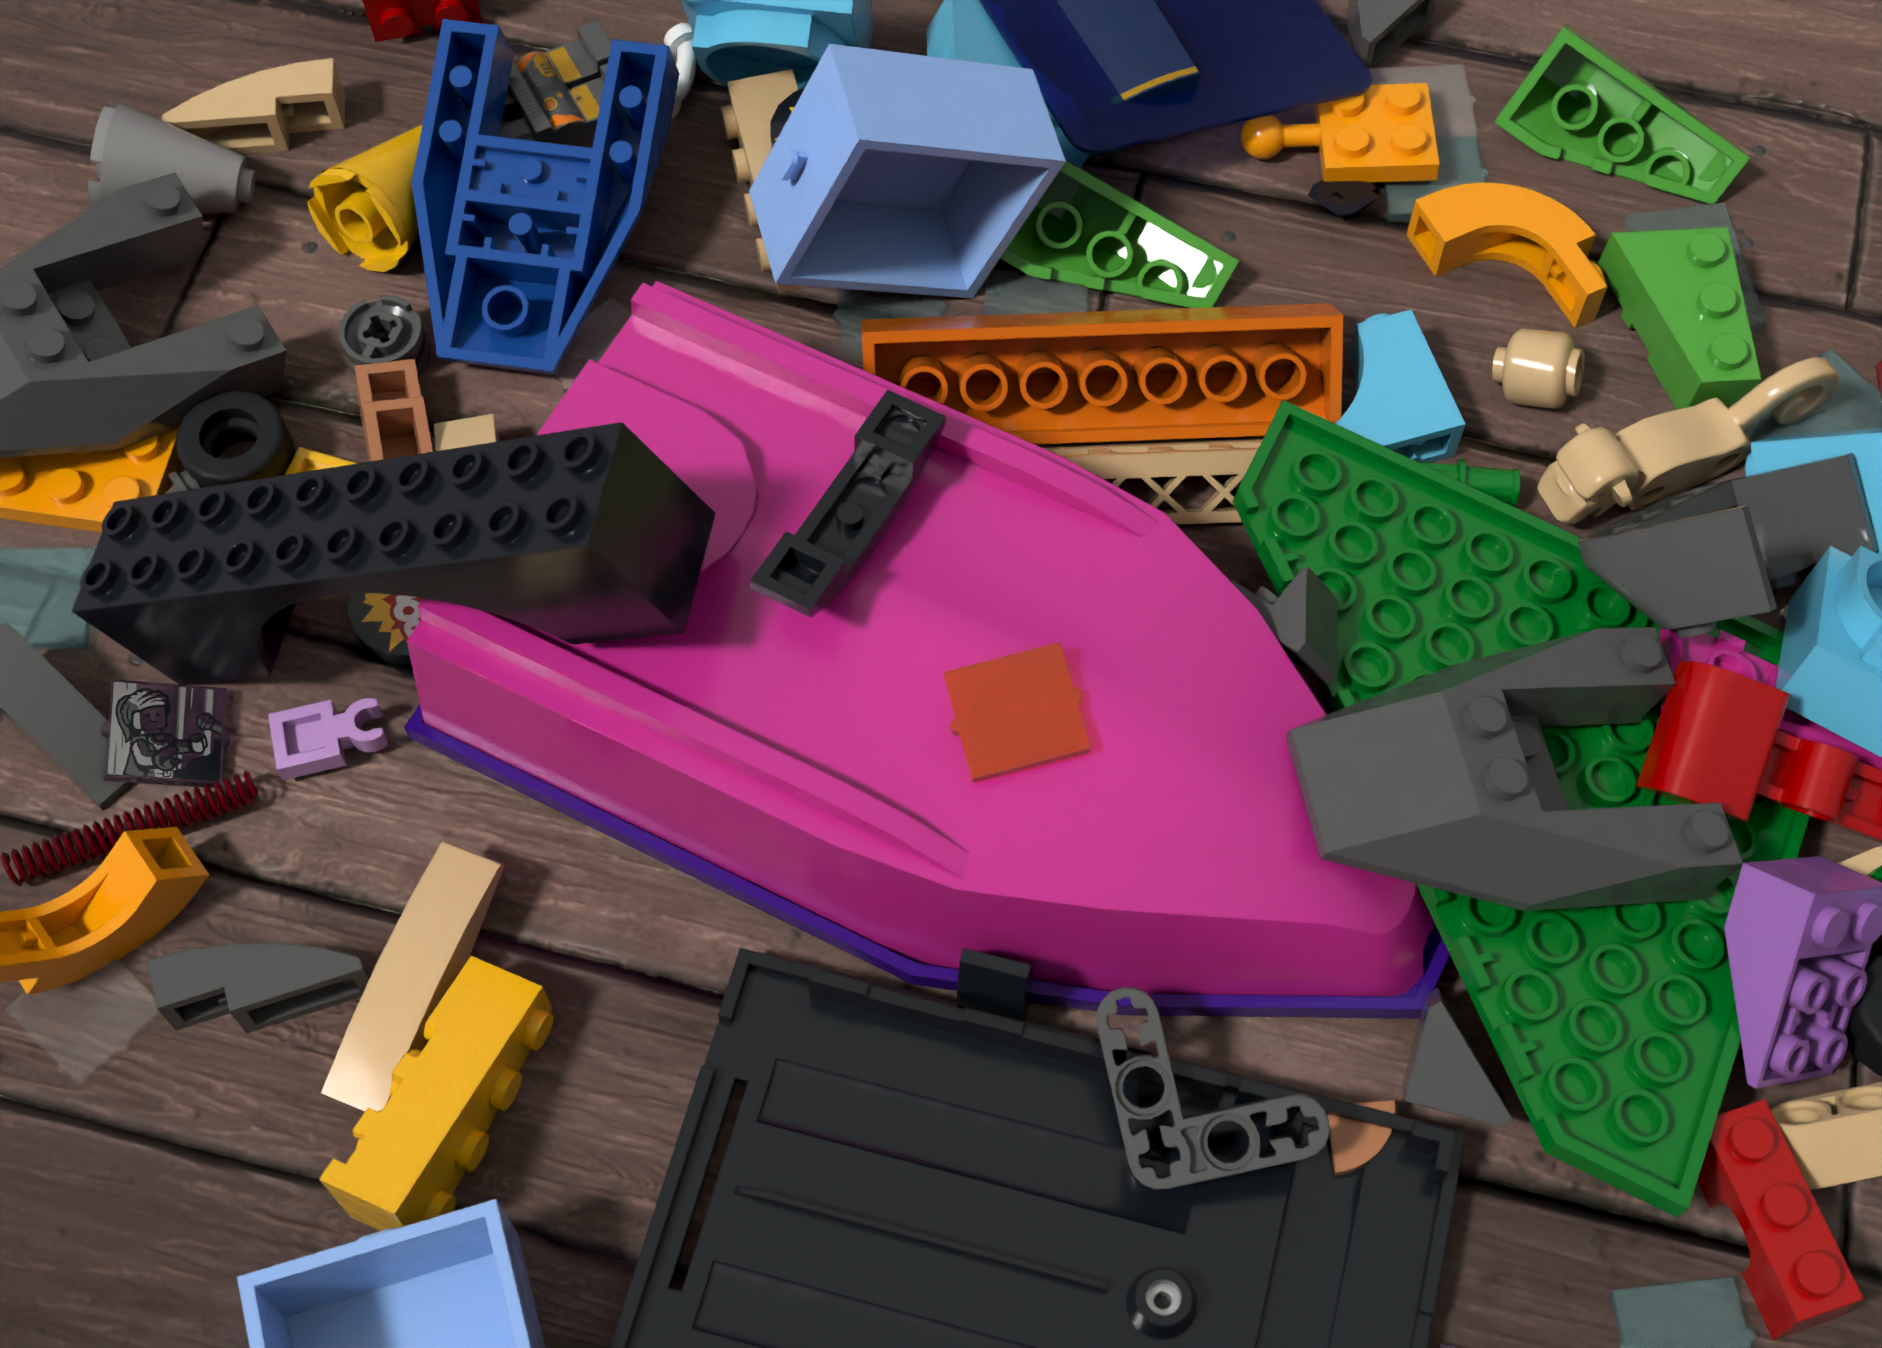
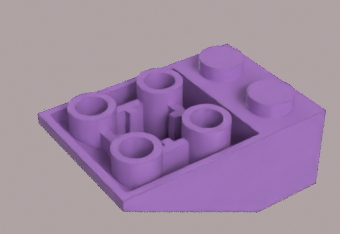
M1821 856L1743 863L1724 929L1747 1084L1758 1089L1831 1075L1846 1053L1848 1039L1845 1035L1853 1006L1861 999L1867 985V974L1864 970L1872 944L1882 933V882Z

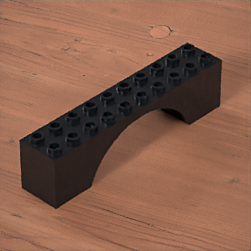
M623 422L116 501L103 520L102 534L92 560L82 574L81 588L72 612L179 685L271 676L295 603L326 595L379 593L405 595L463 605L524 623L572 645L685 633L716 513Z

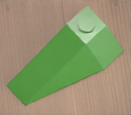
M1567 23L1494 121V123L1540 155L1591 168V170L1634 180L1653 188L1712 205L1715 204L1750 159V156Z
M1065 159L1066 162L1000 257L1001 260L1032 277L1137 296L1143 299L1188 308L1213 307L1239 262L1238 259L1067 159Z

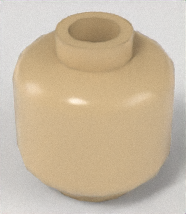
M1519 329L1512 335L1507 347H1497L1493 359L1492 379L1493 382L1502 383L1505 399L1509 403L1557 409L1565 404L1569 396H1577L1579 394L1584 372V350L1576 349L1573 338L1564 332Z

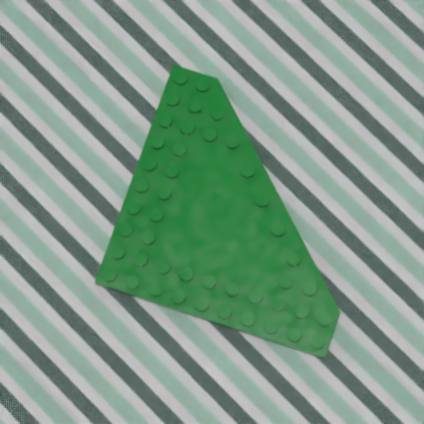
M1282 400L1232 501L1278 598L1301 569L1309 567L1337 599V675L1329 685L1317 678L1333 712L1455 664L1598 628L1655 627L1660 639V627L1583 565L1577 540L1580 537L1285 400ZM1751 616L1716 621L1717 628L1705 633L1716 638L1720 630L1746 641L1743 651L1776 666L1780 661L1784 632ZM1661 700L1637 723L1540 727L1568 810L1682 804L1636 787L1661 714ZM1756 796L1747 822L1727 821L1743 863L1797 858L1810 816ZM1742 866L1701 900L1523 911L1416 883L1545 1153L1675 1217H1679L1689 1209L1741 1041L1724 926Z

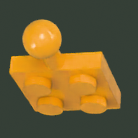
M1428 83L1316 86L1314 97L1316 124L1283 125L1279 119L1272 115L1258 114L1251 117L1244 124L1241 131V143L1244 150L1256 159L1272 158L1283 147L1319 146L1323 182L1437 180L1440 164Z

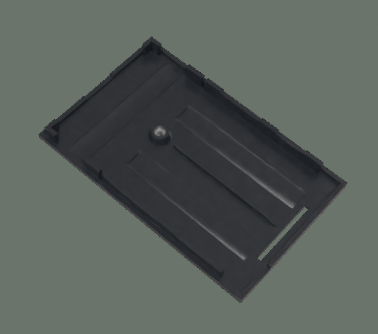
M740 948L718 1013L719 1021L705 1064L704 1066L701 1065L610 1348H1427L1466 1132L1170 1057L1183 1117L1280 1095L1302 1093L1314 1098L1324 1108L1326 1115L1331 1114L1392 1129L1387 1143L1376 1157L1361 1168L1342 1175H1334L1330 1139L1328 1136L1325 1146L1317 1154L1303 1160L1169 1189H1153L1143 1185L1136 1179L1128 1164L1100 1039L1026 1020L1022 1022L958 1006L955 1002ZM1128 1047V1050L1114 1049L1117 1064H1121L1136 1055L1158 1056L1156 1053ZM1137 1067L1126 1075L1124 1092L1133 1104L1140 1107H1149L1156 1104L1162 1098L1164 1081L1155 1069ZM736 1082L745 1084L747 1087L682 1292L671 1289L672 1282ZM1292 1106L1286 1109L1287 1121L1282 1124L1266 1127V1112L1251 1114L1250 1117L1254 1121L1260 1135L1259 1155L1275 1152L1269 1141V1138L1275 1136L1290 1135L1295 1145L1308 1143L1307 1131L1317 1127L1316 1117H1304L1299 1106ZM1167 1110L1152 1119L1130 1118L1131 1128L1134 1133L1147 1126L1150 1148L1146 1153L1140 1154L1142 1165H1154L1158 1175L1170 1173V1162L1180 1157V1151L1177 1146H1165L1161 1135L1160 1123L1174 1124L1172 1111ZM1222 1121L1216 1124L1208 1135L1210 1151L1217 1158L1224 1161H1234L1241 1158L1249 1145V1136L1246 1130L1234 1121Z

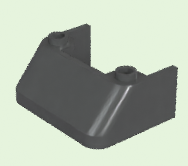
M1852 453L1682 491L1577 540L1583 565L1661 629H1676L1678 638L1693 637L1713 631L1717 628L1716 621L1775 610L1777 607L1772 590L1799 582L1797 572L1814 563H1818L1830 546L1850 556L1854 555L1860 545L1873 552L1878 550Z

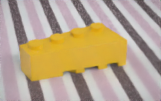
M470 956L425 1023L424 1037L429 1041L422 1051L413 1049L409 1053L405 1052L392 1071L390 1099L385 1107L379 1111L368 1107L353 1128V1137L359 1140L355 1151L347 1163L344 1164L336 1159H332L319 1178L321 1183L351 1218L379 1231L390 1228L404 1227L454 1211L456 1197L453 1193L464 1172H473L480 1164L488 1147L489 1134L486 1132L498 1109L505 1111L514 1101L522 1080V1074L519 1073V1070L530 1050L538 1051L545 1043L551 1031L554 1015L551 1013L552 1007L543 986L474 956Z

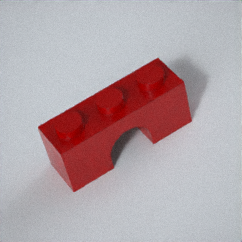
M1763 1099L1717 1115L1697 1181L1709 1207L1713 1208L1722 1204L1727 1205L1741 1225L1750 1253V1265L1742 1273V1276L1773 1341L1839 1318L1864 1298L1766 1100Z

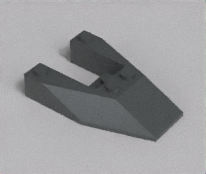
M176 173L119 189L0 264V458L117 450L179 428L182 419L197 403L216 393L239 390L257 393L262 397H266L282 391L287 350L258 305L131 348L98 291L200 259L203 216Z
M1655 627L1598 628L1455 664L1295 727L1286 735L1320 859L1523 911L1701 900L1743 865L1721 802L1568 810L1540 727L1637 723L1676 685Z

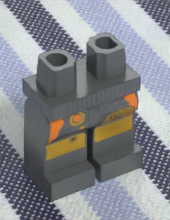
M597 20L577 27L578 39L545 52H528L520 56L516 61L513 60L502 120L511 116L515 120L501 125L499 137L593 148L611 42Z

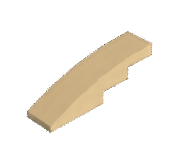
M441 842L408 900L373 970L345 1032L321 1094L366 1111L368 1107L376 1111L382 1110L390 1099L392 1071L405 1052L409 1053L413 1049L422 1051L429 1041L424 1037L425 1023L471 955L505 866L504 864L448 842Z

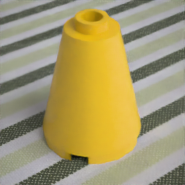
M422 125L325 169L309 185V188H314V196L308 201V208L318 231L331 247L342 256L350 250L358 257L365 259L359 266L368 271L386 272L396 267L406 257L419 235L412 178Z

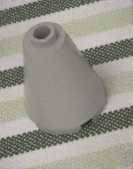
M109 102L110 107H103L96 125L91 148L90 161L97 163L96 173L97 179L100 182L88 180L90 208L119 189L172 173L177 174L201 214L238 213L242 203L251 204L255 191L256 170L247 169V159L245 156L123 103Z

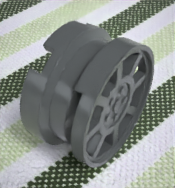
M381 295V301L367 303L366 299L352 306L340 322L339 340L354 376V365L415 359L418 377L427 367L430 359L429 343L419 314L411 308L410 303L406 300L390 295ZM422 346L423 350L421 353V357H417Z

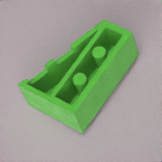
M1728 227L1611 233L1598 266L1604 275L1605 283L1609 284L1623 308L1620 316L1628 329L1635 328L1649 351L1647 361L1676 410L1695 406L1712 398L1722 400L1729 408L1757 386L1761 381V374Z

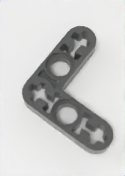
M1120 987L1108 993L1100 1002L1096 1013L1097 1029L1127 1160L1134 1177L1143 1185L1153 1189L1174 1188L1303 1160L1317 1154L1325 1146L1330 1133L1329 1119L1324 1108L1314 1098L1302 1093L1280 1095L1183 1117L1160 1013L1154 999L1144 990L1136 987ZM1130 998L1134 1008L1146 1009L1148 1020L1138 1025L1140 1044L1142 1047L1151 1041H1155L1158 1056L1136 1055L1121 1064H1117L1114 1049L1128 1050L1124 1030L1119 1027L1111 1028L1108 1022V1016L1118 1012V1000ZM1137 1067L1155 1069L1164 1081L1163 1096L1152 1106H1137L1126 1097L1124 1092L1126 1075ZM1292 1106H1299L1304 1117H1316L1317 1127L1307 1131L1308 1143L1295 1145L1290 1135L1275 1136L1269 1138L1275 1152L1259 1155L1260 1135L1254 1121L1250 1117L1251 1114L1266 1112V1127L1282 1124L1287 1121L1286 1109ZM1167 1110H1171L1174 1124L1160 1123V1130L1165 1146H1177L1180 1151V1157L1170 1162V1173L1158 1175L1154 1165H1142L1140 1160V1154L1146 1153L1150 1148L1147 1126L1134 1133L1129 1119H1152ZM1222 1121L1239 1123L1249 1136L1247 1151L1241 1158L1234 1161H1224L1217 1158L1208 1146L1210 1130Z

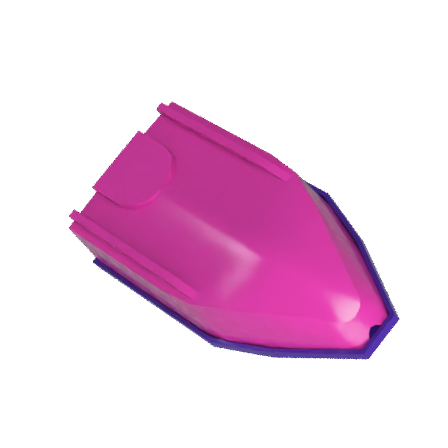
M656 281L653 286L645 283L640 285L631 298L632 315L598 363L590 359L588 360L537 435L623 422L716 513L685 633L572 645L524 623L471 607L423 598L417 606L421 620L407 640L420 702L404 726L410 739L912 985L957 991L960 958L963 948L1031 964L1034 971L1027 998L1030 1002L1097 1012L1100 1002L1111 991L1120 987H1136L1144 990L1154 999L1160 1016L1420 1019L1426 994L1435 989L1449 958L1448 949L1416 883L1320 859L1286 735L1291 729L1326 716L1328 713L1257 608L1164 512L1060 455L659 281ZM887 390L946 416L945 427L937 444L892 524L857 573L821 611L810 618L750 589V580L786 531L793 535L796 534L854 453L855 434ZM1130 998L1118 1000L1119 1008L1118 1012L1115 1013L1116 1015H1148L1145 1008H1134Z

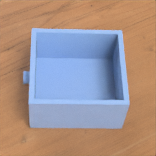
M829 44L752 184L749 193L775 284L973 298L1066 160L1033 69Z
M496 1199L404 1227L379 1231L363 1236L354 1242L237 1276L250 1348H545L520 1238Z

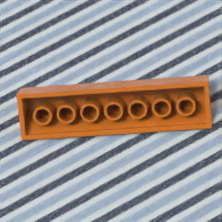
M1331 303L861 320L864 371L1032 444L1265 436L1282 400L1334 424L1341 418L1343 314Z

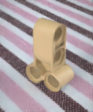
M1882 1082L1790 1100L1770 1108L1810 1190L1882 1176Z

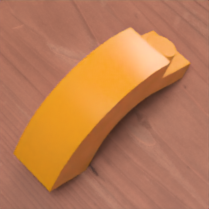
M1501 183L1462 184L1436 191L1415 200L1406 236L1435 277L1475 261L1498 260L1509 262L1529 271L1544 285L1574 328L1595 320L1608 287L1599 266L1588 260L1596 234L1577 214L1566 206L1539 192Z
M177 827L124 831L97 870L72 890L34 907L0 911V983L18 980L27 995L65 986L108 967L150 940L166 927L194 897L209 876V873Z

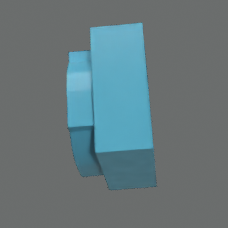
M681 0L693 32L692 48L698 65L707 76L726 87L728 81L793 69L798 90L806 87L829 44L869 49L871 45L874 24L871 0Z
M1860 545L1854 555L1850 556L1830 546L1789 600L1775 688L1790 694L1786 708L1881 758L1882 553H1875Z

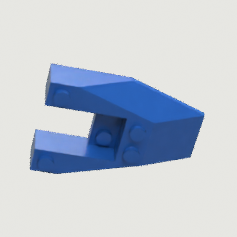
M443 19L412 178L437 357L443 361L555 375L643 213L670 130L679 71L668 45L612 39L593 148L499 137L514 53L499 25Z

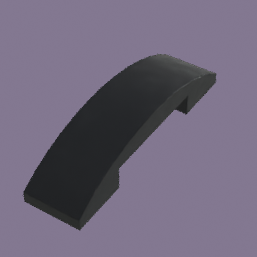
M887 390L855 434L854 453L796 534L793 535L787 531L783 534L750 580V589L810 618L821 611L857 573L892 524L930 458L945 427L946 416Z

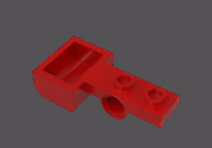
M1694 661L1678 662L1673 676L1676 685L1668 692L1636 787L1682 804L1721 802L1726 819L1740 822L1748 821L1757 796L1882 843L1881 769L1858 761L1859 758L1856 755L1837 747L1812 740L1800 739L1779 731L1790 698L1789 693L1710 664Z

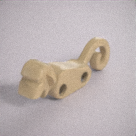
M1811 357L1777 371L1755 386L1729 408L1722 400L1712 398L1695 406L1644 418L1620 430L1615 435L1609 429L1603 427L1590 429L1585 423H1582L1575 427L1576 436L1558 451L1557 460L1549 464L1538 484V491L1554 517L1559 522L1575 524L1586 518L1589 514L1597 517L1615 503L1622 507L1627 506L1631 510L1643 509L1666 497L1686 491L1720 476L1741 463L1751 453V441L1745 430L1770 412L1777 423L1789 425L1803 420L1816 412L1834 394L1838 386L1839 375L1827 359Z

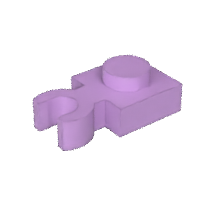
M331 699L268 714L276 769L282 780L346 766L343 749L355 747L363 752H376L388 746L387 737L382 728H374L369 731L360 730L366 721L383 717L382 709L377 699H360L352 703L345 713L337 714Z

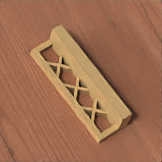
M1262 440L1052 447L1043 449L1064 457L1102 479H1112L1109 483L1117 487L1125 479L1142 478L1156 492L1148 504L1157 508L1165 500L1174 509L1160 511L1164 512L1176 525L1233 523L1242 521L1232 502L1234 496L1230 492L1244 478ZM1212 475L1232 476L1222 485ZM1187 476H1203L1217 490L1201 508L1184 509L1170 495ZM1155 477H1172L1163 487L1153 479ZM1224 498L1234 506L1215 508Z

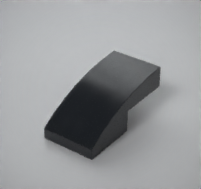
M963 948L958 971L957 1005L1023 1022V1020H1026L1030 1005L1027 996L1034 971L1031 964Z

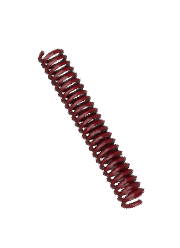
M245 770L243 773L249 796L243 786L240 775L235 773L233 776L239 799L235 794L230 779L224 778L223 782L226 787L229 803L223 793L220 782L214 781L213 785L219 806L212 794L210 785L205 783L203 789L207 797L209 810L203 800L200 789L195 787L193 792L197 800L199 813L193 803L190 792L185 790L183 796L190 818L183 807L180 795L175 794L173 797L178 810L179 820L175 815L170 799L165 797L163 803L168 813L170 825L163 814L160 802L155 800L153 807L158 817L160 828L177 827L180 831H184L186 825L194 828L196 821L200 824H204L206 818L214 821L216 814L224 817L226 811L234 814L236 808L243 811L246 804L254 807L256 795L259 793L250 772ZM144 804L143 810L148 820L149 829L159 828L154 820L150 806ZM135 807L133 814L139 830L147 829L140 809ZM124 811L123 818L128 831L136 830L130 813ZM114 814L113 822L120 838L124 832V827L120 816ZM105 817L103 819V826L109 838L110 847L104 838L100 823L94 821L92 826L99 842L100 851L94 842L90 827L84 824L82 830L88 843L90 854L84 846L79 829L74 828L72 834L78 847L80 858L74 850L70 834L64 831L62 838L69 853V860L64 854L60 838L53 835L52 843L59 857V864L54 858L49 840L43 838L42 847L49 861V868L44 862L39 844L34 841L31 848L38 863L39 872L34 866L29 847L25 845L22 846L21 852L28 867L29 876L24 870L19 851L14 848L11 851V857L18 871L19 880L10 866L11 859L5 852L1 854L3 867L10 880L14 884L22 886L24 880L32 883L34 877L42 879L44 874L52 876L55 870L63 872L65 866L73 869L75 863L83 865L85 860L93 862L95 856L103 858L105 853H110L118 841L114 835L110 820Z

